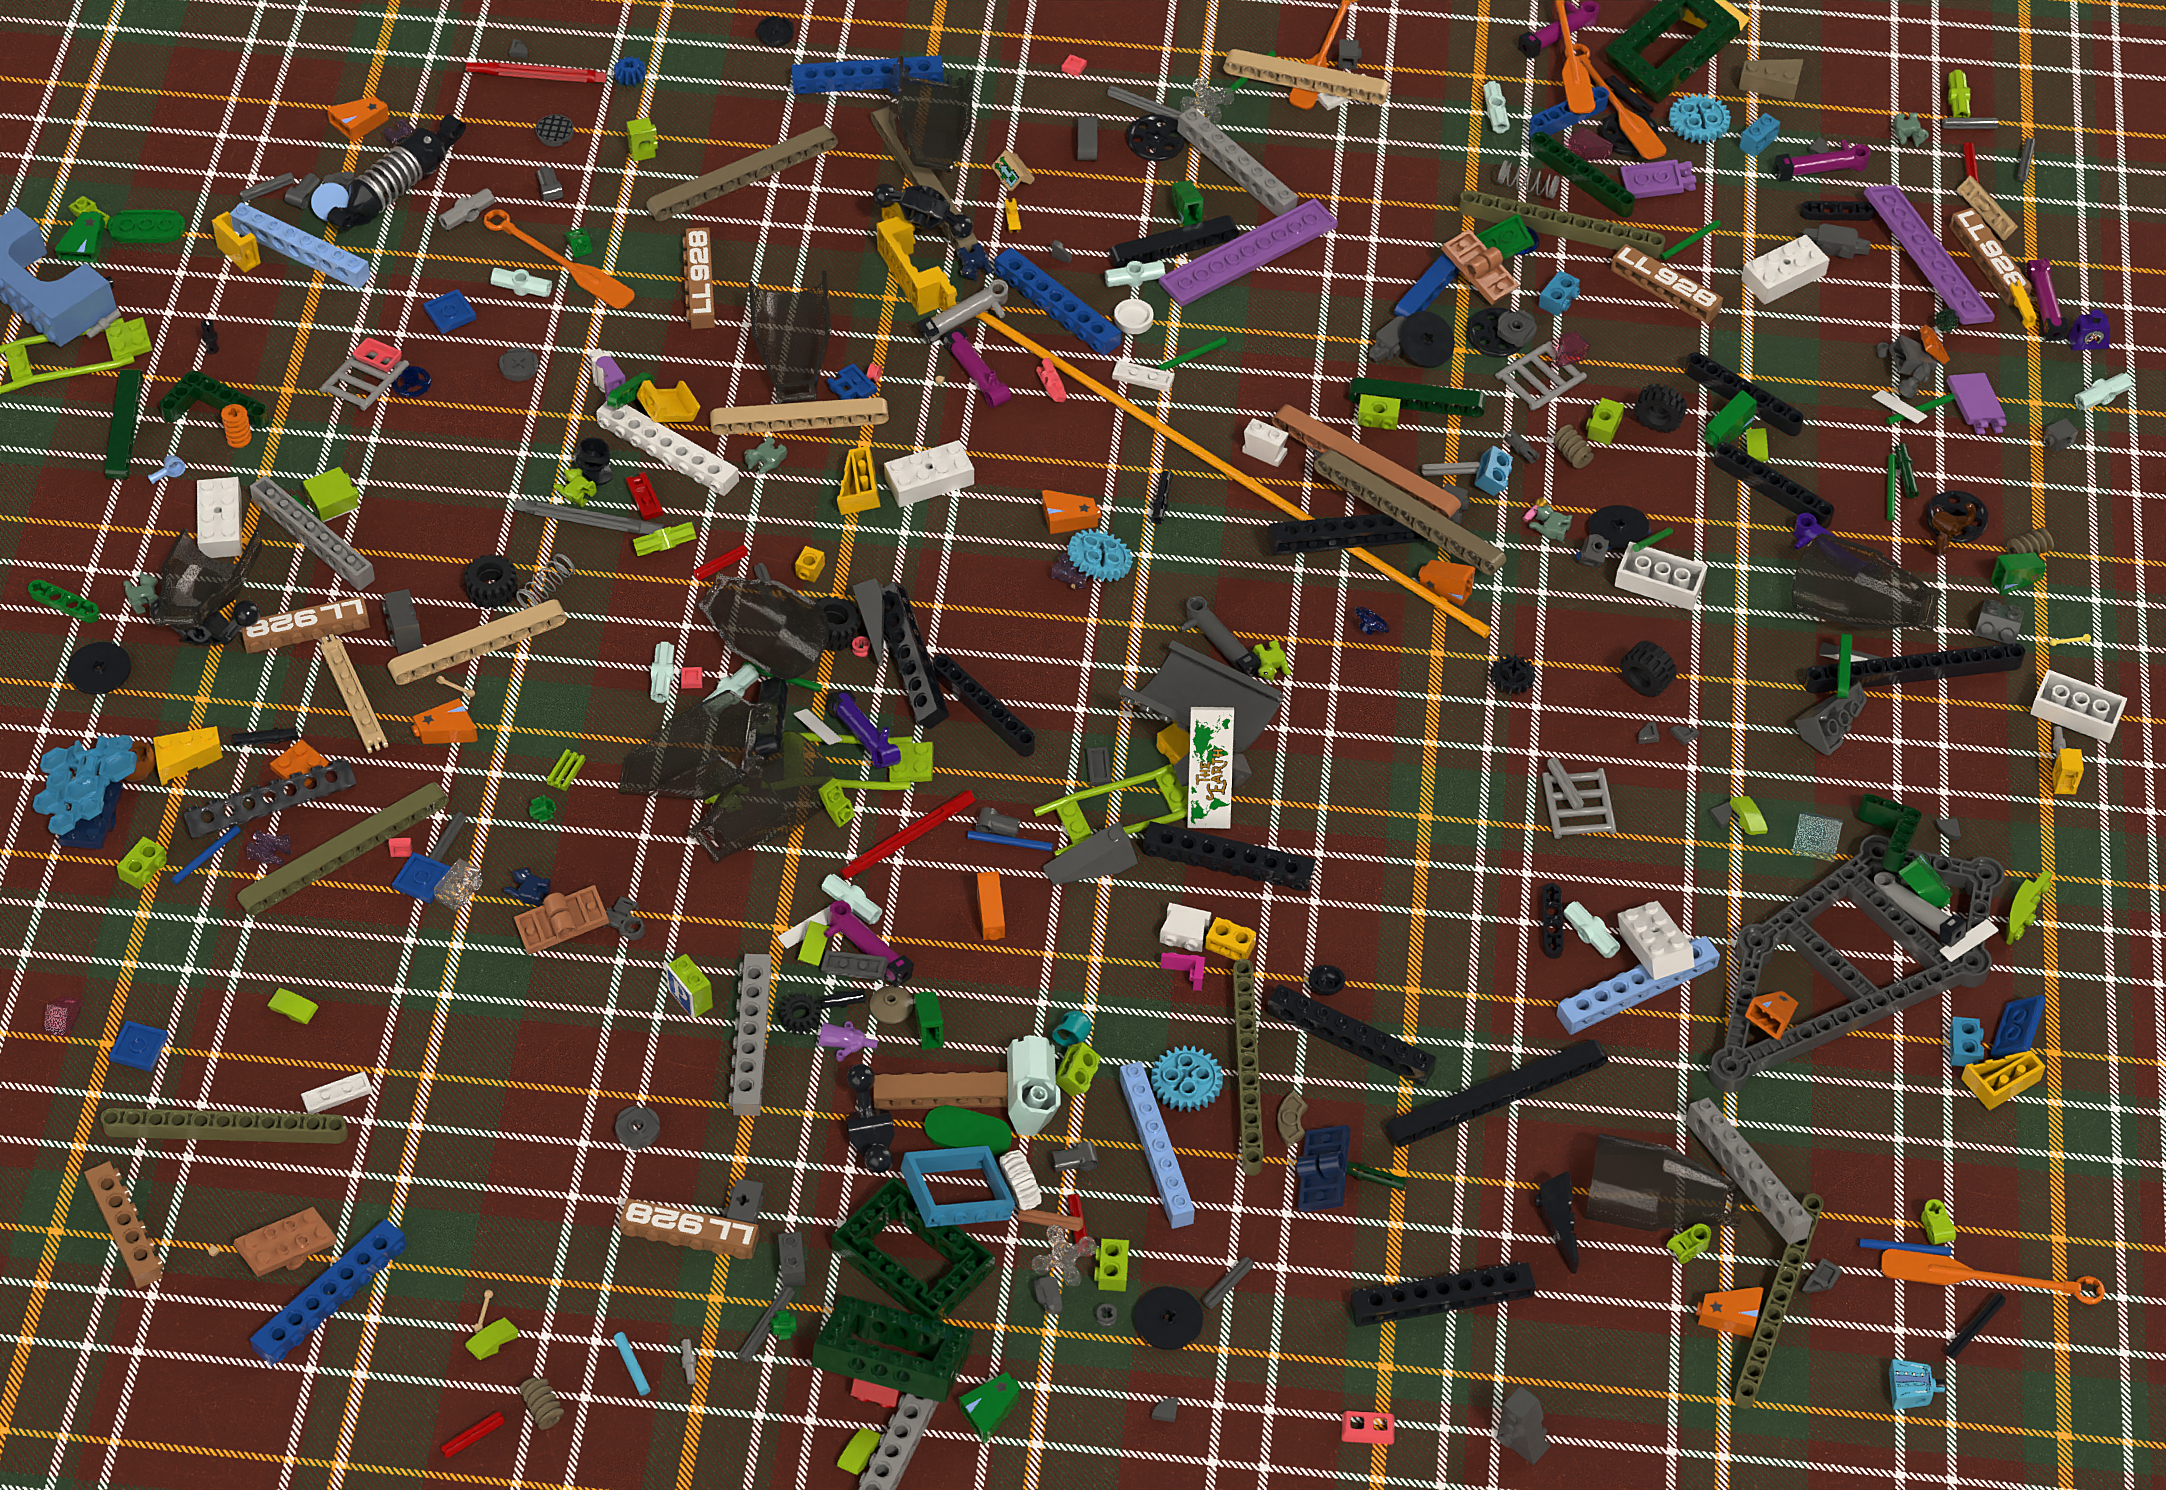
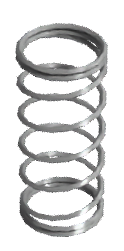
M1506 160L1503 162L1498 176V184H1502L1507 176V185L1510 187L1517 178L1516 185L1518 190L1526 182L1528 193L1536 185L1538 196L1542 194L1546 187V197L1548 199L1554 198L1559 184V176L1556 175L1554 177L1548 195V185L1551 176L1549 174L1542 191L1538 194L1541 171H1539L1533 187L1528 191L1531 168H1529L1528 174L1519 188L1518 180L1521 165L1513 182L1509 185V172L1512 163L1510 162L1509 164Z
M559 553L554 555L553 561L547 562L546 568H541L539 575H534L532 582H527L525 589H520L516 593L519 603L525 609L530 607L523 602L519 593L528 596L536 606L538 603L531 595L533 594L541 604L539 597L527 590L526 586L530 583L533 584L535 591L542 598L548 599L547 591L539 584L534 583V578L540 577L541 582L549 591L556 592L554 584L542 576L541 571L546 569L550 578L555 583L563 585L562 578L555 571L549 569L548 564L553 562L557 571L562 576L570 578V575L575 573V567L569 558ZM556 557L563 558L570 565L572 572H569L562 564L558 563ZM549 571H551V572H553L554 574H556V575L559 577V579L561 580V583H558V582L551 576V574L549 573ZM542 578L546 579L554 587V590L547 587ZM535 585L540 587L546 593L547 597L541 595L539 591L536 589Z

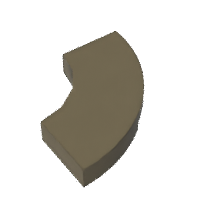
M1294 1091L1282 1102L1277 1120L1279 1135L1287 1148L1305 1137V1131L1301 1126L1300 1120L1307 1111L1308 1105Z

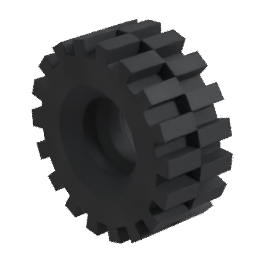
M1650 384L1648 388L1645 386L1640 392L1634 406V415L1637 416L1638 422L1642 421V425L1644 427L1649 426L1650 430L1657 429V432L1660 433L1662 430L1665 433H1669L1670 430L1673 432L1682 424L1687 411L1686 399L1681 398L1682 394L1680 392L1676 393V389H1668V385L1661 387L1660 384H1656L1654 387Z

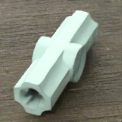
M1489 81L1483 86L1488 108L1487 115L1491 120L1493 131L1504 133L1509 129L1505 98L1502 96L1500 85L1495 81Z
M1132 261L1126 267L1106 270L1107 287L1128 284L1132 287H1138L1142 285L1143 281L1158 279L1165 275L1163 261L1146 264Z
M494 268L491 276V284L513 289L517 295L523 296L530 293L549 297L551 293L552 281L529 276L526 270L520 269L512 272Z
M2121 373L2106 381L2104 379L2097 380L2091 388L2075 395L2076 407L2079 410H2087L2099 403L2103 405L2110 403L2116 395L2131 389V377L2127 373Z
M661 642L656 645L654 663L652 662L651 699L657 703H664L666 700H669L670 684L674 678V645H671L669 642Z
M745 664L733 676L724 677L719 682L717 689L703 701V706L709 714L717 715L729 703L738 702L744 695L745 690L759 678V673L751 664Z
M830 874L825 878L822 884L823 891L837 901L847 902L851 906V912L869 925L875 924L879 920L882 909L867 899L861 888L856 885L850 886L835 874Z
M1572 902L1564 910L1563 915L1577 928L1578 935L1582 941L1587 944L1591 943L1605 958L1613 957L1620 949V944L1606 931L1604 922L1597 916L1592 917L1579 902Z

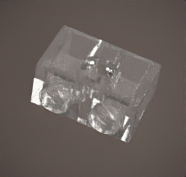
M459 858L434 887L436 901L457 912L461 906L466 905L471 894L481 887V870Z

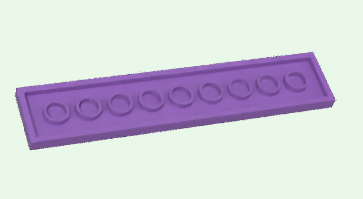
M1896 185L1866 187L1864 194L1869 199V202L1875 207L1879 215L1938 291L1939 295L1948 304V307L1957 316L1958 320L1963 325L1992 322L1995 318L1994 313Z
M1314 198L1159 277V284L1183 307L1338 227V221Z

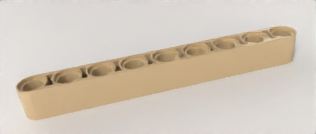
M1237 49L1228 52L1224 64V70L1232 75L1377 105L1385 103L1390 89V84L1383 79Z
M884 398L717 408L710 412L711 431L716 435L877 425L887 422L889 418L887 401Z
M549 600L396 657L388 663L387 667L396 684L403 685L559 627L566 622L567 616L558 600Z

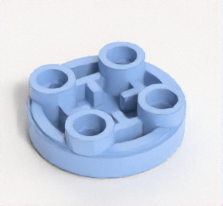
M323 184L312 195V209L318 218L329 222L327 220L329 211L336 206L347 207L349 194L339 184Z

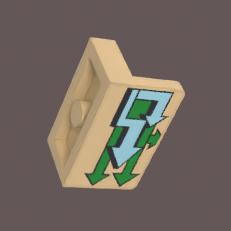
M1005 150L992 165V169L1009 191H1013L1021 181L1031 185L1035 180L1019 156Z

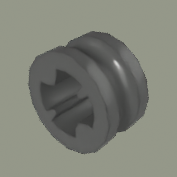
M1107 1303L1100 1305L1096 1312L1098 1324L1103 1327L1114 1325L1117 1319L1116 1308ZM1103 1313H1111V1318H1108V1316L1103 1318Z

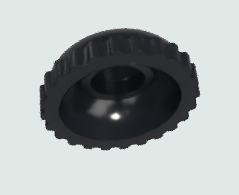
M1326 964L1319 967L1316 966L1308 977L1309 986L1316 993L1324 996L1338 993L1344 988L1346 977L1342 970Z

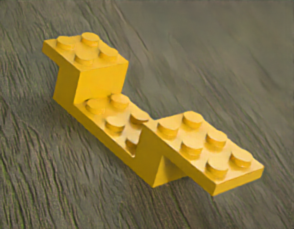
M894 203L888 208H882V218L884 221L877 223V250L918 315L941 308L943 312L956 305L955 297H957V291L953 285H950L947 274L942 272L939 266L918 273L917 268L911 265L908 255L914 253L913 245L915 244L913 231H915V226L905 220L899 203Z

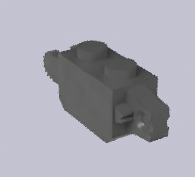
M1822 224L1819 226V229L1807 228L1802 233V236L1807 235L1825 255L1853 259L1854 254L1868 255L1870 251L1871 241L1858 238V232L1854 228Z
M1397 316L1376 333V343L1369 350V356L1376 362L1385 357L1391 360L1403 352L1399 340V332L1402 323L1406 319L1404 316Z

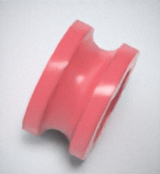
M871 363L868 368L867 377L870 380L873 379L874 382H878L882 373V365L875 366V363Z
M864 636L856 637L852 642L854 655L858 657L867 656L871 651L870 640Z

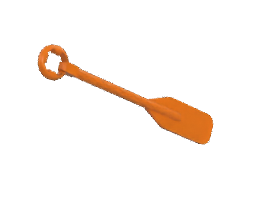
M1342 0L1320 52L1305 64L1327 68L1326 55L1350 3L1359 0ZM1293 87L1289 101L1292 105L1299 108L1311 109L1317 100L1319 92Z
M1555 0L1568 57L1562 71L1570 111L1574 113H1590L1595 109V101L1589 74L1574 54L1564 0Z
M1573 44L1574 50L1579 49L1584 53V55L1576 56V58L1587 69L1596 84L1608 90V99L1618 111L1620 128L1639 153L1646 159L1664 156L1666 154V147L1646 121L1624 108L1590 64L1591 61L1588 59L1590 57L1589 49L1582 44Z
M496 209L491 210L484 216L483 222L488 229L492 231L503 230L510 235L513 234L566 267L580 287L610 306L622 309L634 300L635 294L632 289L596 267L572 263L517 229L510 222V216L507 212ZM495 215L506 219L500 225H494L488 221Z
M1897 1249L1885 1250L1881 1260L1882 1273L1894 1279L1938 1285H1952L1972 1279L2063 1291V1293L2075 1295L2079 1301L2088 1305L2099 1303L2105 1295V1289L2101 1281L2091 1276H2083L2078 1278L2076 1282H2058L1973 1270L1947 1256ZM2081 1283L2095 1284L2098 1287L2096 1294L2098 1297L2094 1299V1297H2084L2081 1295Z

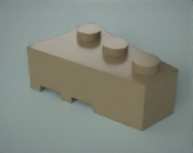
M1804 59L1745 60L1739 89L1794 101Z

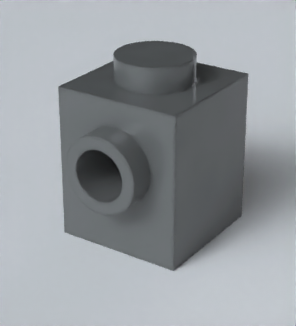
M1340 39L1338 69L1357 70V61L1361 59L1362 48H1358V40Z
M1597 534L1589 535L1584 540L1579 563L1598 569L1604 563L1609 541Z

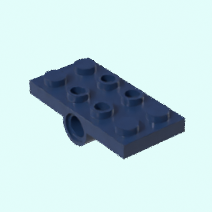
M110 782L105 788L102 813L90 820L80 818L76 822L74 829L59 836V845L102 849L108 831H113L115 827L116 809L124 789L123 783Z
M1348 1125L1306 1131L1304 1156L1297 1159V1172L1301 1178L1298 1208L1301 1212L1343 1207L1351 1131Z

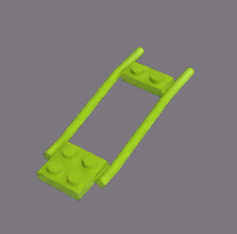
M122 317L114 320L110 327L105 330L114 360L33 375L25 346L49 342L45 334L22 338L0 345V354L6 352L13 380L11 383L0 386V394L34 383L109 370L134 363V356L153 350L144 318L141 317L124 322ZM89 328L88 330H86L78 336L86 335V332L89 331L91 328Z
M816 733L783 734V779L761 780V788L790 786L823 787L832 779L806 778L805 759L806 741H825ZM838 735L842 741L836 742L862 744L854 735ZM912 736L888 737L887 742L890 745L895 744L901 754L900 763L890 766V782L837 780L840 782L841 788L906 790L911 789V782L933 781V742L913 743Z
M1169 764L1148 773L1070 794L1035 808L1033 811L1035 816L1038 817L1055 809L1057 810L1072 842V845L1054 851V855L1057 858L1093 836L1076 801L1155 779L1172 814L1123 827L1128 835L1148 829L1150 821L1167 824L1187 817L1189 786H1181L1173 765Z

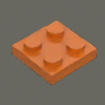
M301 739L271 762L270 769L283 780L290 779L289 775L297 772L306 774L311 772L310 768L322 765L324 768L330 766V763ZM306 780L304 782L305 787L312 783L314 780Z

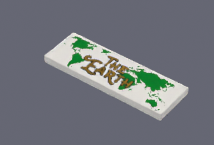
M1191 707L1188 828H1230L1234 707Z

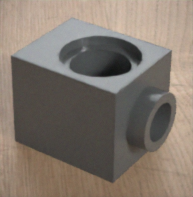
M2065 418L2048 426L2043 440L2056 453L2073 445L2078 431Z

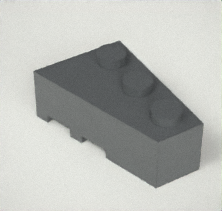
M409 589L384 594L386 602L382 603L384 615H389L386 623L388 631H393V634H390L392 647H397L398 654L423 648L419 623L416 620V612L413 608Z
M1190 752L1173 766L1181 786H1189ZM1233 752L1232 787H1239L1252 775L1245 756Z
M1522 1386L1503 1404L1497 1438L1502 1445L1510 1447L1534 1465L1551 1446L1550 1442L1545 1440L1547 1429L1544 1426L1542 1427L1541 1424L1544 1417L1540 1401Z

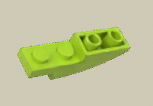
M2044 870L2034 883L2026 879L2017 892L2006 925V943L2008 945H2011L2015 939L2019 940L2025 932L2024 928L2027 925L2030 927L2035 921L2036 915L2034 913L2041 899L2040 896L2042 893L2046 895L2052 886L2050 883L2052 873Z

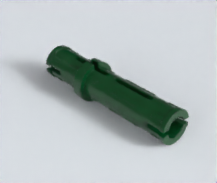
M1900 443L1901 450H1899L1898 445L1894 447L1898 459L1896 463L1901 471L1906 496L1909 499H1914L1913 493L1915 492L1916 497L1920 493L1912 469L1913 461L1909 457L1907 445Z
M1347 1161L1346 1174L1357 1177V1180L1362 1181L1364 1179L1404 1191L1407 1182L1406 1177L1368 1167L1365 1163L1358 1164Z

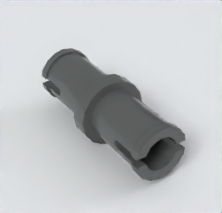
M1514 430L1508 431L1513 438L1507 433L1505 434L1504 439L1515 448L1516 453L1522 454L1531 464L1536 462L1531 455L1537 460L1539 459L1540 454L1529 445L1526 439H1522L1516 434Z

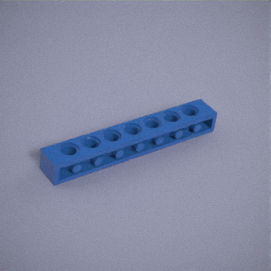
M941 55L791 65L793 94L943 85Z
M1010 247L994 259V272L998 277H1002L1011 287L1016 288L1026 298L1032 300L1040 309H1043L1053 319L1063 324L1067 330L1072 331L1080 340L1089 344L1094 351L1105 356L1121 344V331L1015 249Z
M385 1218L250 1338L253 1351L271 1366L276 1362L282 1361L294 1346H298L303 1342L305 1336L311 1331L318 1329L324 1319L333 1315L343 1302L350 1300L362 1285L368 1284L372 1276L379 1270L385 1269L391 1259L400 1255L407 1246L405 1234ZM312 1307H318L315 1310H310ZM295 1322H301L298 1325H293ZM279 1337H284L282 1340H276Z

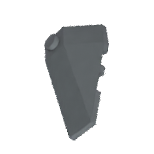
M876 578L852 587L878 664L883 666L884 600L882 596L886 595L883 584H878Z
M1860 681L1849 686L1847 699L1837 698V694L1809 709L1795 720L1804 741L1825 755H1830L1842 745L1844 734L1850 731L1852 720L1858 717L1867 701Z
M1118 821L1047 863L1042 868L1054 886L1088 878L1094 879L1105 875L1120 874L1137 865L1138 862L1130 839Z

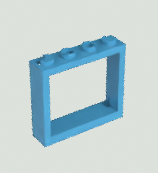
M989 1146L905 1153L900 1169L926 1227L1010 1220L1015 1202ZM982 1168L996 1200L936 1206L921 1173Z

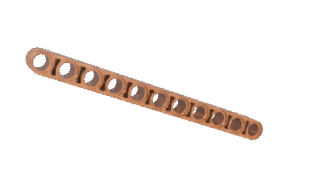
M1288 404L1283 405L1271 419L1277 429L1289 433L1288 435L1322 454L1327 450L1339 453L1447 519H1450L1461 507L1459 499L1449 492Z

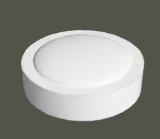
M1128 299L1122 301L1115 308V325L1118 329L1128 334L1144 333L1153 324V310L1149 304L1142 300Z

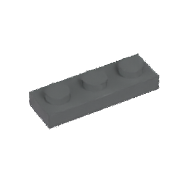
M826 950L821 971L824 974L883 980L889 960L881 956Z

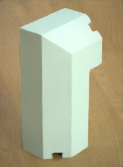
M1028 1035L1021 1042H1018V1039L1012 1040L1007 1049L1008 1114L1017 1134L1035 1136L1051 1121L1059 1108L1060 1088L1056 1085L1055 1046L1053 1044L1050 1046L1047 1038Z

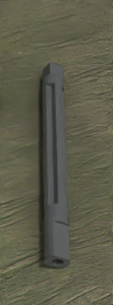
M516 499L514 507L515 510L525 511L527 514L640 535H650L654 531L665 528L664 524L534 500Z

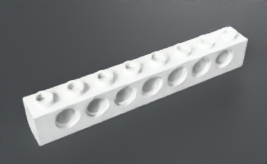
M606 401L596 411L598 424L603 429H608L615 433L617 437L629 441L633 446L643 449L650 456H655L666 465L676 468L680 473L686 474L696 482L709 487L715 493L718 492L725 496L739 482L737 467L658 422H653L651 418L628 405L616 410L609 407Z

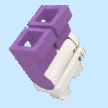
M599 348L590 352L593 382L596 386L599 385L600 390L605 393L607 401L610 392L624 384L626 380L625 375L611 358L610 352L603 353Z

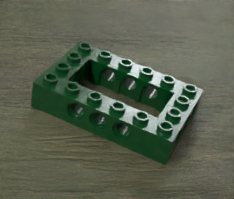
M1661 0L1608 46L1605 52L1610 64L1659 104L1741 33L1739 20L1715 0ZM1686 7L1694 14L1696 19L1702 20L1706 27L1656 70L1640 55L1647 46L1656 42V39L1663 32L1668 31L1671 25L1685 16Z
M892 1177L832 1235V1249L913 1314H918L932 1320L943 1321L995 1270V1255L958 1226L926 1227L910 1189L895 1177ZM895 1218L955 1264L953 1270L943 1280L940 1279L938 1285L929 1294L928 1286L922 1279L919 1281L908 1272V1268L900 1266L891 1259L889 1253L885 1254L872 1241Z
M842 1295L814 1343L811 1366L945 1403L971 1354L974 1331L961 1326L957 1327L946 1324L939 1320L924 1318L918 1314L906 1313L896 1308L884 1307L874 1302L859 1300L853 1296ZM854 1331H857V1335L861 1338H869L884 1342L886 1345L891 1344L905 1348L907 1351L927 1354L929 1357H933L934 1360L932 1362L921 1357L903 1354L900 1351H892L881 1348L878 1345L863 1343L853 1339L852 1334Z

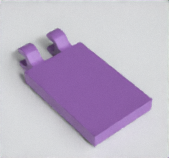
M1677 160L1621 166L1620 168L1624 188L1631 192L1635 199L1684 193V188L1688 191L1696 190V178L1692 175L1691 169L1693 167L1690 161L1678 164Z
M1985 373L1950 375L1947 383L1954 394V398L1967 425L1973 424L1977 435L1985 434L1984 428L1989 426L1988 423H1991L1995 433H2003L2001 426L2007 425L2006 416Z

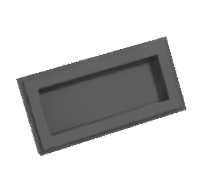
M1108 747L1087 748L1090 786H1101L1111 783Z

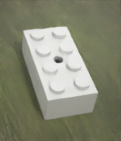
M1804 235L1744 264L1741 280L1765 305L1826 275L1829 258L1807 235Z
M959 440L884 463L885 481L899 508L974 484V468Z
M238 477L197 480L198 547L201 559L242 555V500Z
M1629 542L1617 571L1615 586L1693 611L1704 584L1708 566L1649 547L1634 552L1632 546L1636 543Z
M2047 670L2030 714L2110 743L2128 698Z
M1658 901L1649 902L1646 905L1618 913L1620 935L1654 980L1695 967L1692 945Z

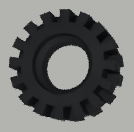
M801 992V996H798V993H794V998L790 995L787 997V1001L784 1000L782 1002L781 1021L783 1027H786L788 1032L792 1030V1034L796 1035L797 1031H799L800 1035H804V1031L809 1034L811 1033V1028L814 1031L817 1029V1025L820 1024L821 1015L820 1005L816 998L812 1000V995L809 994L805 997V993ZM803 1009L808 1011L809 1015L805 1018H795L792 1013Z

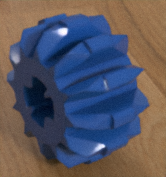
M624 56L623 59H618L617 63L614 64V76L620 82V85L626 84L628 87L630 84L636 86V83H642V80L645 78V64L639 57L634 59L633 56L630 58Z

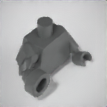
M1900 334L1890 345L1885 342L1878 344V357H1887L1890 350L1898 372L1912 376L1908 380L1903 379L1898 385V390L1905 397L1914 398L1919 391L1918 383L1923 380L1927 383L1931 371L1937 368L1938 363L1931 358L1924 345Z

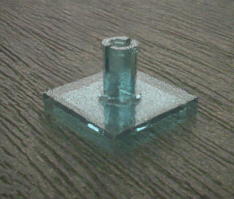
M1800 811L1792 854L1834 862L1843 820Z

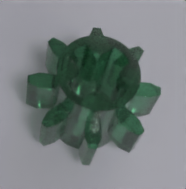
M1943 308V311L1936 313L1937 316L1934 323L1939 325L1938 330L1951 333L1953 329L1958 328L1957 325L1960 317L1955 315V310Z

